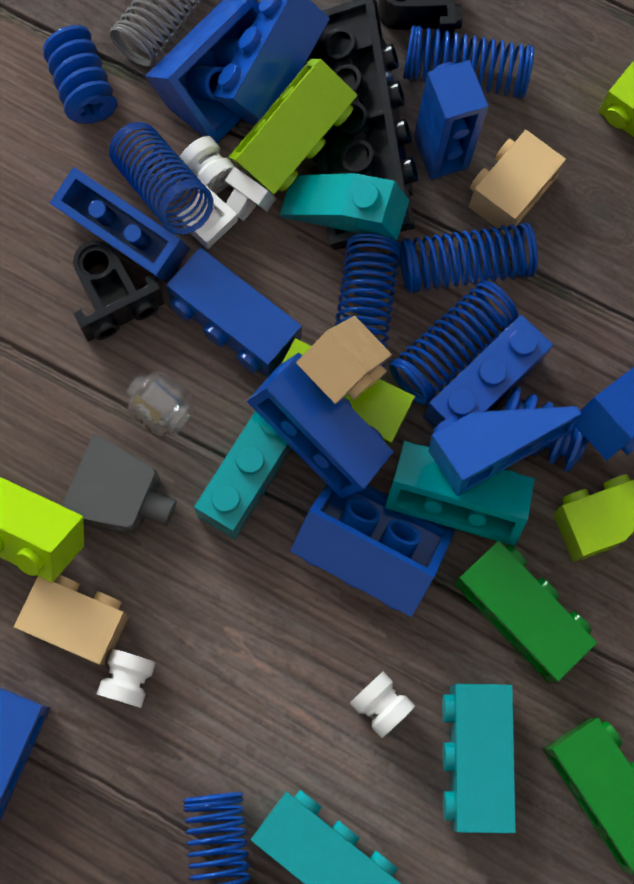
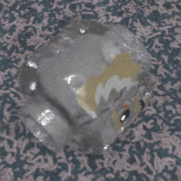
M161 370L155 371L147 377L139 375L131 383L126 393V396L130 398L128 405L129 416L157 436H164L170 432L174 435L177 434L185 426L194 411V406L190 404L191 391Z

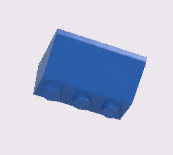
M222 0L145 75V78L168 109L202 137L210 136L216 143L241 120L240 117L212 95L219 85L218 78L220 73L232 62L239 49L240 37L252 26L260 11L257 0Z
M326 485L310 508L290 552L303 558L308 564L319 567L342 579L347 585L358 588L377 598L389 608L399 610L412 617L430 586L455 531L441 524L386 509L385 505L388 495L369 485L365 489L342 499Z

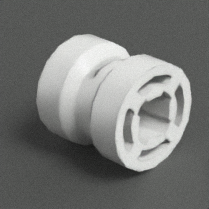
M203 136L195 140L180 155V158L188 165V168L215 194H218L229 185L224 180L235 165L230 159L223 158L220 155V147L212 137Z
M111 649L107 663L112 677L101 680L97 695L142 708L146 694L143 688H140V684H144L145 680L152 676L156 662L127 652Z
M384 671L350 702L359 714H366L373 719L372 728L381 738L388 734L415 707L406 695L397 696L395 694L393 681Z

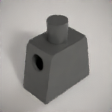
M93 434L62 506L84 517V526L128 535H137L144 517L167 526L173 516L177 500L155 492L160 481L157 470L101 436Z

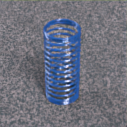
M412 26L403 74L404 80L406 78L408 80L411 79L412 71L413 80L416 81L418 79L424 51L423 83H425L427 72L430 69L434 48L433 69L440 65L443 50V63L450 62L454 48L452 63L457 64L459 63L462 49V62L469 60L473 47L471 64L474 72L476 71L482 49L478 79L480 86H482L486 64L492 47L486 93L490 92L496 62L501 49L495 94H499L504 67L510 51L509 70L504 90V96L506 97L509 93L514 65L520 50L513 97L517 99L520 97L521 100L525 97L534 61L535 48L533 45L530 46L528 44L524 49L522 43H520L515 49L511 41L505 50V42L503 40L498 43L496 48V41L493 38L487 47L486 38L483 37L477 48V37L474 35L468 47L467 34L463 35L459 45V35L456 32L452 37L449 47L450 34L448 30L444 33L440 45L441 33L437 29L430 48L431 29L427 28L421 46L422 28L421 26Z
M134 122L118 130L110 143L109 157L115 167H117L138 195L141 196L142 200L145 201L146 205L149 206L150 210L153 211L154 215L162 222L164 227L171 233L180 235L192 233L202 227L213 211L214 199L210 190L197 178L192 170L188 168V165L184 163L150 124ZM141 129H142V130H145V131L137 132V133H135L134 135H132L131 137H129V138L124 142V144L121 146L120 151H119V154H117L118 149H119V146H120V143L124 140V138H125L127 135H129V134L132 133L133 131H137V130H141ZM148 134V136L140 137L139 139L131 143V145L125 151L123 159L121 160L124 148L132 139L140 135ZM154 139L151 141L144 142L143 144L136 147L135 150L129 156L125 166L127 155L130 152V150L134 147V145L138 144L143 140ZM155 144L154 146H150L142 152H140L139 155L133 161L132 166L129 167L133 156L137 153L138 150H140L146 145ZM153 150L152 153L143 158L138 166H135L142 155ZM158 161L151 169L147 170L150 165ZM162 166L156 173L151 175L157 168ZM165 172L160 178L156 179L160 174ZM195 188L192 200L184 208L176 212L166 213V211L174 210L183 205ZM187 189H190L187 196L181 202L168 207L169 204L177 201ZM199 189H200V197H199V199H198L196 205L193 207V209H192L190 212L186 213L185 215H183V216H181V217H175V218H169V217H168V216L178 215V214L182 213L183 211L187 210V209L195 202V199H196V197H197V195H198V193H199ZM204 194V203L200 211L193 218L185 222L173 223V221L182 220L191 215L199 207ZM207 203H208V206H207V209H206L204 215L202 216V218H201L197 223L193 224V225L190 226V227H186V228H176V227H178V226L187 225V224H189L190 222L196 220V219L200 216V214L204 211V209H205V207H206V205H207Z
M528 222L519 223L517 227L514 224H510L508 228L502 225L498 230L495 227H491L489 231L481 228L479 232L473 229L470 234L466 230L462 231L460 235L457 232H453L451 237L447 233H444L441 238L435 234L432 240L429 236H424L423 240L415 237L413 242L410 238H404L400 244L402 247L400 254L402 276L405 288L410 294L421 291L420 268L415 250L417 241L421 248L422 280L427 291L431 288V277L434 288L436 290L440 288V273L443 286L448 289L450 276L455 287H458L460 278L462 284L467 286L469 276L471 282L476 285L479 277L481 281L488 280V275L492 282H495L498 276L502 281H505L507 274L512 280H514L516 274L520 278H524V276L526 278L533 277L538 266L536 237L532 226ZM512 228L515 230L514 239H512L510 234ZM501 230L505 231L504 243L500 234ZM492 231L496 233L495 246L491 237ZM483 232H485L487 236L486 247L484 246V242L481 237ZM474 233L477 236L476 250L472 240ZM524 233H526L529 246V268L526 261ZM464 235H466V236H467V239H468V241H467V253H466L465 246H464V243H463V236H464ZM455 236L458 239V258L453 243ZM445 237L448 239L449 242L448 258L444 246ZM435 239L439 242V263L434 246ZM426 240L430 245V268L425 250ZM508 241L512 254L513 273H511L509 264ZM499 244L503 259V275L499 260ZM480 248H481L482 257H483L484 276H483L482 266H481ZM490 248H491L492 258H493L494 275L492 274V270H491ZM471 251H472L473 262H474V274H473L472 262H471ZM462 256L464 261L465 277L463 273Z
M355 234L347 239L345 267L342 272L344 276L341 278L343 285L340 287L341 295L338 298L340 303L337 305V322L334 326L353 317L345 314L349 311L365 316L387 317L386 321L372 317H356L364 325H383L386 327L385 330L365 326L373 335L381 334L385 336L384 339L378 340L387 349L388 346L385 342L389 339V336L386 332L390 331V326L387 323L391 322L392 319L389 316L393 311L390 305L394 303V299L391 296L395 294L393 287L396 286L397 281L394 278L398 275L395 269L399 267L397 260L400 259L402 247L397 241L381 234ZM358 241H375V242L384 243V244H380V243H370V242H369V243H359V244H356V245H353V246L351 245L352 243L358 242ZM380 247L394 253L363 252L356 248ZM357 257L365 261L355 262L351 258ZM393 262H394V263H395V266L392 267V266H390V265H388V264H386V263H393ZM364 265H376L384 268H373ZM356 266L364 270L354 271L350 267ZM390 271H393V272H394V274H393L392 276H390V275H388V274H386V273H383V272H390ZM364 274H373V275H378V276H382V277H373V276H368V275H364ZM355 275L363 279L353 280L349 276ZM392 280V284H391V285H389V284H387V283H385V282H381V281ZM363 283L376 284L380 286H372ZM355 284L363 288L352 289L348 285ZM390 289L391 293L387 294L379 290ZM354 293L362 297L351 298L347 294ZM389 298L390 302L386 303L377 299ZM352 302L366 307H350L346 303ZM387 307L389 310L387 312H384L382 310L374 308Z
M487 280L480 281L476 284L475 289H470L468 295H464L461 301L456 302L455 307L449 308L448 314H443L441 320L435 321L434 326L429 327L427 333H422L420 339L414 340L412 346H407L406 352H400L399 358L393 359L389 363V370L393 379L403 391L415 396V402L421 405H428L432 398H435V391L441 392L443 390L442 385H448L450 379H455L457 372L461 373L464 370V366H468L471 360L478 356V353L481 354L485 347H488L492 341L519 317L514 302L496 284ZM482 287H485L492 291L494 294H496L508 308L511 316L509 315L505 307L494 296L482 290ZM486 297L490 298L502 310L506 317L501 315L489 303ZM472 299L479 302V305L486 314L474 305ZM466 306L470 307L473 310V312L475 313L477 318L482 322V324L474 316L468 313ZM459 312L464 314L477 332L487 339L488 344L483 343L474 329L461 319ZM452 319L460 323L471 339L480 345L481 350L475 348L470 339L455 326ZM493 322L502 328L501 332L496 329ZM445 325L453 329L457 337L473 351L474 357L467 353L460 342L448 332ZM484 326L495 334V338H492L488 334ZM439 332L444 334L457 351L466 357L467 363L463 362L455 351L442 340ZM425 336L428 337V341L423 340ZM432 338L441 344L450 357L459 364L460 369L453 366L444 353L435 346ZM417 343H421L422 348L417 347ZM425 345L434 350L443 363L451 369L453 376L447 373L440 363L430 355ZM410 349H414L415 355L410 353ZM419 352L425 355L435 368L443 374L446 382L441 380L423 361ZM406 355L409 362L403 360V356ZM412 359L422 365L427 373L437 382L439 388L429 382L418 370ZM397 367L405 373V375L408 377L411 383L424 395V397L418 394L404 380V378L399 373Z
M242 792L190 797L182 801L185 803L183 805L185 812L230 810L186 818L184 822L187 824L233 821L188 829L185 831L187 835L236 832L187 841V846L238 843L222 848L189 852L186 855L189 858L233 854L238 856L209 862L192 863L188 865V868L241 866L220 872L191 875L188 878L189 880L244 877L219 884H242L250 880L251 875L242 872L247 870L250 864L245 861H239L247 858L249 853L245 850H236L248 844V841L245 839H237V837L245 835L247 830L234 827L244 824L246 819L240 816H231L242 813L245 808L240 805H228L243 802L244 798L242 796L244 794Z

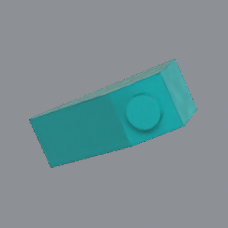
M355 173L297 175L294 182L287 189L279 215L286 219L355 233L381 234L397 241L410 200L394 180Z

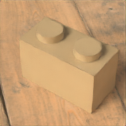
M525 130L515 142L512 139H508L495 157V160L498 161L490 171L486 168L482 169L473 180L470 189L474 192L469 208L497 229L502 225L506 228L510 224L517 226L557 179L566 158Z
M353 316L328 329L296 364L336 404L347 395H350L355 400L366 389L369 390L387 372L382 364L392 354L356 316Z
M59 575L53 583L38 576L14 628L106 668L111 649H115L129 618L127 614L119 610L122 602L98 591L94 598L77 592L80 586L79 583L62 575Z

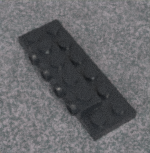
M352 0L322 10L330 20L304 66L310 59H322L358 96L350 104L353 107V111L349 117L337 127L333 124L323 136L326 142L316 154L318 174L355 173L394 180L410 200V196L413 195L411 183L418 182V172L412 156L406 157L405 145L412 143V137L407 120L405 118L400 119L398 107L405 106V96L400 82H394L392 70L399 68V61L394 45H387L383 39L377 1ZM410 201L400 232L415 228ZM327 227L329 245L334 250L346 247L347 239L355 234H359ZM358 241L352 243L351 245H356L367 241Z

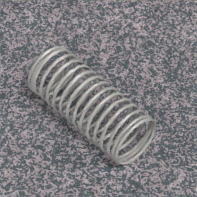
M133 0L130 4L131 7H127L125 14H122L120 20L116 21L113 27H111V40L120 52L131 61L144 67L152 66L156 61V56H160L161 50H165L166 43L171 42V36L177 34V30L182 28V23H186L188 20L187 16H191L192 10H195L198 7V3H201L203 0H184L187 5L179 0H172L181 11L177 10L166 0H157L166 6L175 17L168 14L156 0H151L153 4L146 0ZM140 3L145 4L148 11L141 8ZM152 8L162 14L170 24L162 20ZM134 10H138L143 18L136 15ZM147 15L154 19L164 30L156 26ZM129 17H133L138 25L131 22ZM173 21L179 23V25L176 27ZM142 22L150 27L159 37L150 32ZM168 28L173 29L174 31L170 33ZM137 29H138L140 32H142L144 35H146L153 43H151L150 41H148L147 39H145V38L137 31ZM119 31L124 32L138 49L148 54L150 60L134 52L122 39ZM162 34L168 36V39L165 40ZM156 40L163 43L162 47L158 45Z

